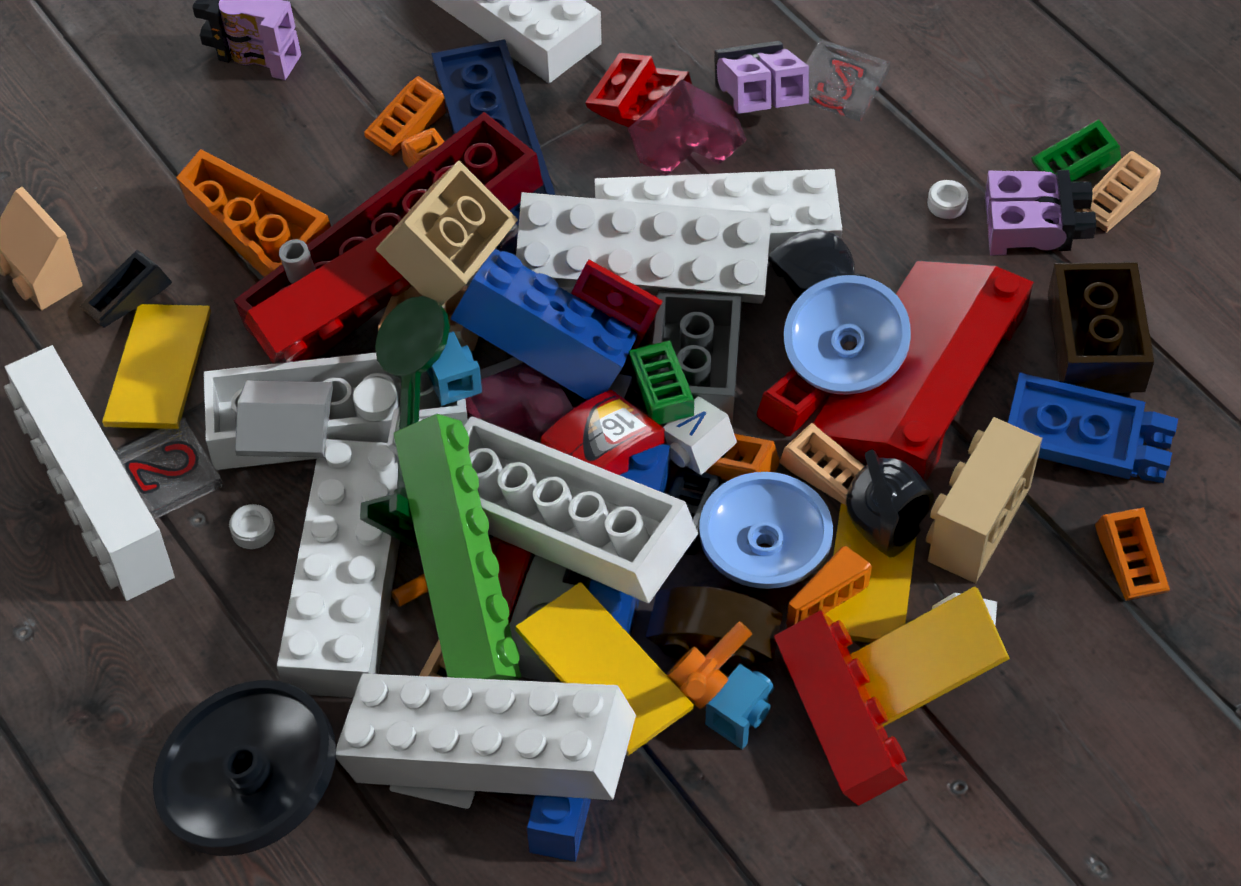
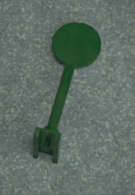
M425 296L411 297L398 304L383 321L378 331L375 345L377 361L383 370L401 379L399 430L419 421L421 374L427 371L439 359L447 344L450 330L448 314L437 301ZM398 457V481L394 494L362 502L360 506V520L413 548H418Z

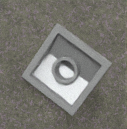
M246 380L237 404L236 456L324 458L333 391L332 382Z

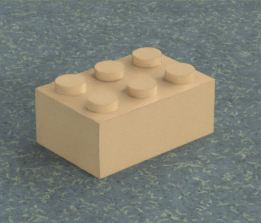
M458 160L430 186L376 250L422 296L433 299L442 306L469 282L518 219Z
M993 417L985 432L981 430L976 432L968 450V454L971 455L967 463L960 461L957 464L949 482V485L952 486L947 496L941 493L931 510L930 518L934 519L926 536V542L931 544L928 562L976 584L1031 487L1042 442L1041 437Z

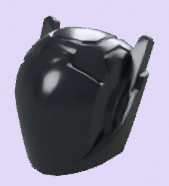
M812 229L800 232L788 238L768 253L769 264L777 276L784 277L797 299L811 286L831 277L842 275L866 277L865 274L855 273L852 254L843 240L826 230Z
M872 449L865 452L867 465L856 474L848 488L846 495L847 513L855 528L868 542L888 557H895L920 533L919 524L933 505L934 493L911 465L895 458H878L876 451Z

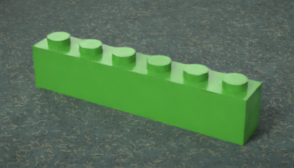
M436 413L394 432L393 435L447 677L516 680L521 678L518 664L520 654L512 638L508 621L509 607L507 601L502 596L498 579L499 564L491 549L488 536L489 521L482 510L478 493L479 478L472 467L468 450L469 436L462 421Z

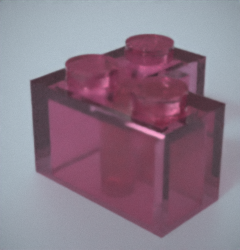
M682 79L628 128L640 163L665 175L674 170L692 152H696L721 164L747 141L733 106Z
M524 362L481 379L482 393L466 398L468 418L473 416L515 434L524 431L528 439L540 444L541 436L558 420L574 409L558 382Z

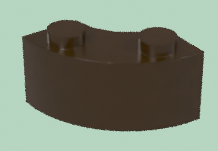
M699 586L674 587L657 591L646 638L662 648L665 654L676 659H681L694 646L706 656L740 621L752 632V635L725 663L733 668H737L741 664L750 669L753 666L773 661L777 644L774 635L779 633L782 613L757 599L733 591Z

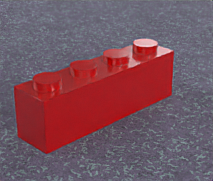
M392 225L248 310L245 322L272 363L283 357L287 362L297 358L308 349L306 343L320 335L322 340L333 336L344 327L342 321L354 314L358 318H362L379 306L378 299L388 293L396 297L413 286L376 250L380 243L394 229Z
M820 610L774 635L842 793L860 806L907 781L908 779L901 766L902 763L907 761L906 756L894 736L888 738L883 724L888 721L887 715L879 700L875 696L870 698L865 688L870 679L858 658L852 659L847 647L853 644L844 624L840 620L833 622Z

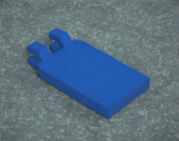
M1019 373L1007 423L1042 438L1038 458L1125 479H1130V476L1137 477L1138 475L1143 480L1164 483L1166 471L1170 467L1172 452L1155 447L1170 449L1172 438L1176 433L1178 418L1154 411L1144 412L1146 403L1144 401Z

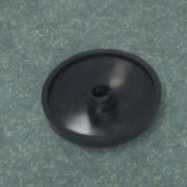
M249 681L213 694L193 708L179 722L160 752L153 777L154 801L160 818L182 843L208 855H242L277 842L298 827L308 817L321 800L329 785L336 759V741L331 723L309 694L294 685L281 681Z

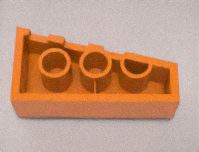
M202 149L197 152L176 177L187 204L263 277L282 264L279 250L284 243L297 239L304 241L308 245L331 227L328 215Z

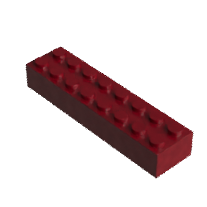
M483 112L310 242L307 246L315 269L320 268L388 226L392 225L394 228L430 186L458 160L508 210H511L521 202L522 192L533 193L543 185L537 153ZM283 264L234 300L245 329L255 339L256 337L245 322L247 312L292 284L288 280ZM391 293L378 299L379 306L366 316L358 318L354 314L342 321L344 327L333 336L322 340L319 335L306 343L308 349L289 362L318 359L388 305L392 296ZM284 357L279 360L281 363L287 362Z

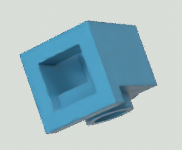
M449 332L447 344L442 354L426 371L441 406L482 393L478 362L473 360L467 345L460 346L455 332Z
M739 664L728 677L724 687L706 704L705 725L743 750L748 744L750 726L757 728L770 711L771 705L768 703V698L774 690L773 683L764 674L758 671L752 672Z

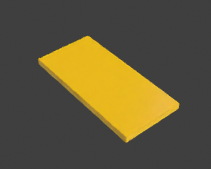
M141 304L137 307L102 420L104 427L179 428L211 314L210 306Z
M841 503L833 556L841 547L847 546L871 564L872 570L867 588L825 614L833 622L840 620L853 641L872 643L906 624L916 537L901 553L895 557H888L868 542L855 528L847 513L846 505Z
M581 582L515 626V631L562 683L618 685L636 714L626 751L627 756L693 709L694 704Z
M976 586L850 654L852 659L858 658L864 666L870 679L865 688L870 698L875 696L879 700L887 715L888 721L883 724V727L1010 659L980 591Z

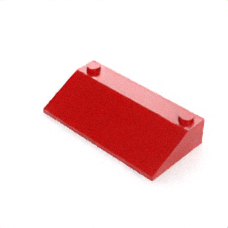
M917 261L896 293L907 311L911 329L910 346L904 362L891 378L874 389L848 395L832 393L813 424L860 463L867 465L864 454L873 449L876 451L878 458H895L911 465L926 483L940 459L945 432L1000 340L1005 338L1010 341L1025 317L1034 282L997 266Z

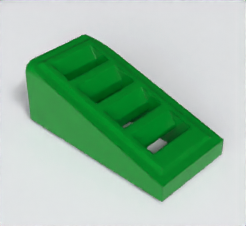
M1098 119L1031 158L1039 171L1051 173L1054 172L1047 163L1055 161L1061 170H1069L1070 181L1072 182L1117 163L1121 160L1120 145ZM1093 145H1096L1098 148L1095 152L1090 148ZM1082 150L1086 157L1081 159L1076 152ZM1069 156L1074 164L1068 166L1063 157Z
M670 340L629 350V357L649 417L660 425L694 416V399ZM662 355L665 356V359L647 364H643L642 360ZM666 367L669 368V371L651 376H648L647 372ZM673 380L671 384L652 387V384ZM676 391L678 394L676 396L658 400L656 397Z

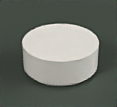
M938 181L929 190L928 208L937 217L943 219L957 218L967 208L968 192L962 184L956 181Z
M369 378L362 381L355 388L353 394L355 409L363 419L368 421L385 420L391 417L394 409L398 407L396 388L387 379Z
M257 504L240 507L232 514L229 521V528L234 542L246 549H256L266 545L272 539L275 532L272 514L267 508Z

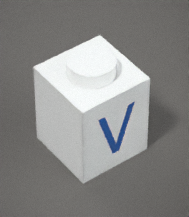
M699 396L694 399V416L668 422L663 427L665 429V439L667 444L670 445V458L680 467L688 466L700 475L737 443L728 414Z

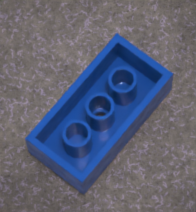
M494 249L482 264L450 318L586 400L609 390L629 355V350H631L638 333L631 330L630 326L614 317H609L597 310L593 305L559 287L552 277L543 273L537 274L522 265L521 260L515 255L505 251L500 252L497 249Z

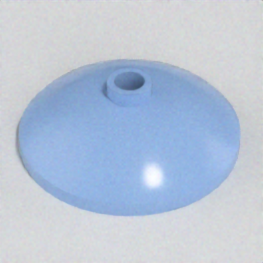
M857 275L831 277L808 288L791 307L784 326L785 349L794 370L810 385L834 394L862 393L886 382L898 371L904 362L911 340L909 317L898 296L884 284L871 278ZM849 341L857 344L852 350L842 348Z
M754 472L725 482L711 494L701 512L699 535L705 555L720 573L742 585L772 589L798 583L809 577L822 565L831 547L833 523L830 511L823 499L804 482L781 473ZM766 543L769 544L771 547L763 548L758 545Z

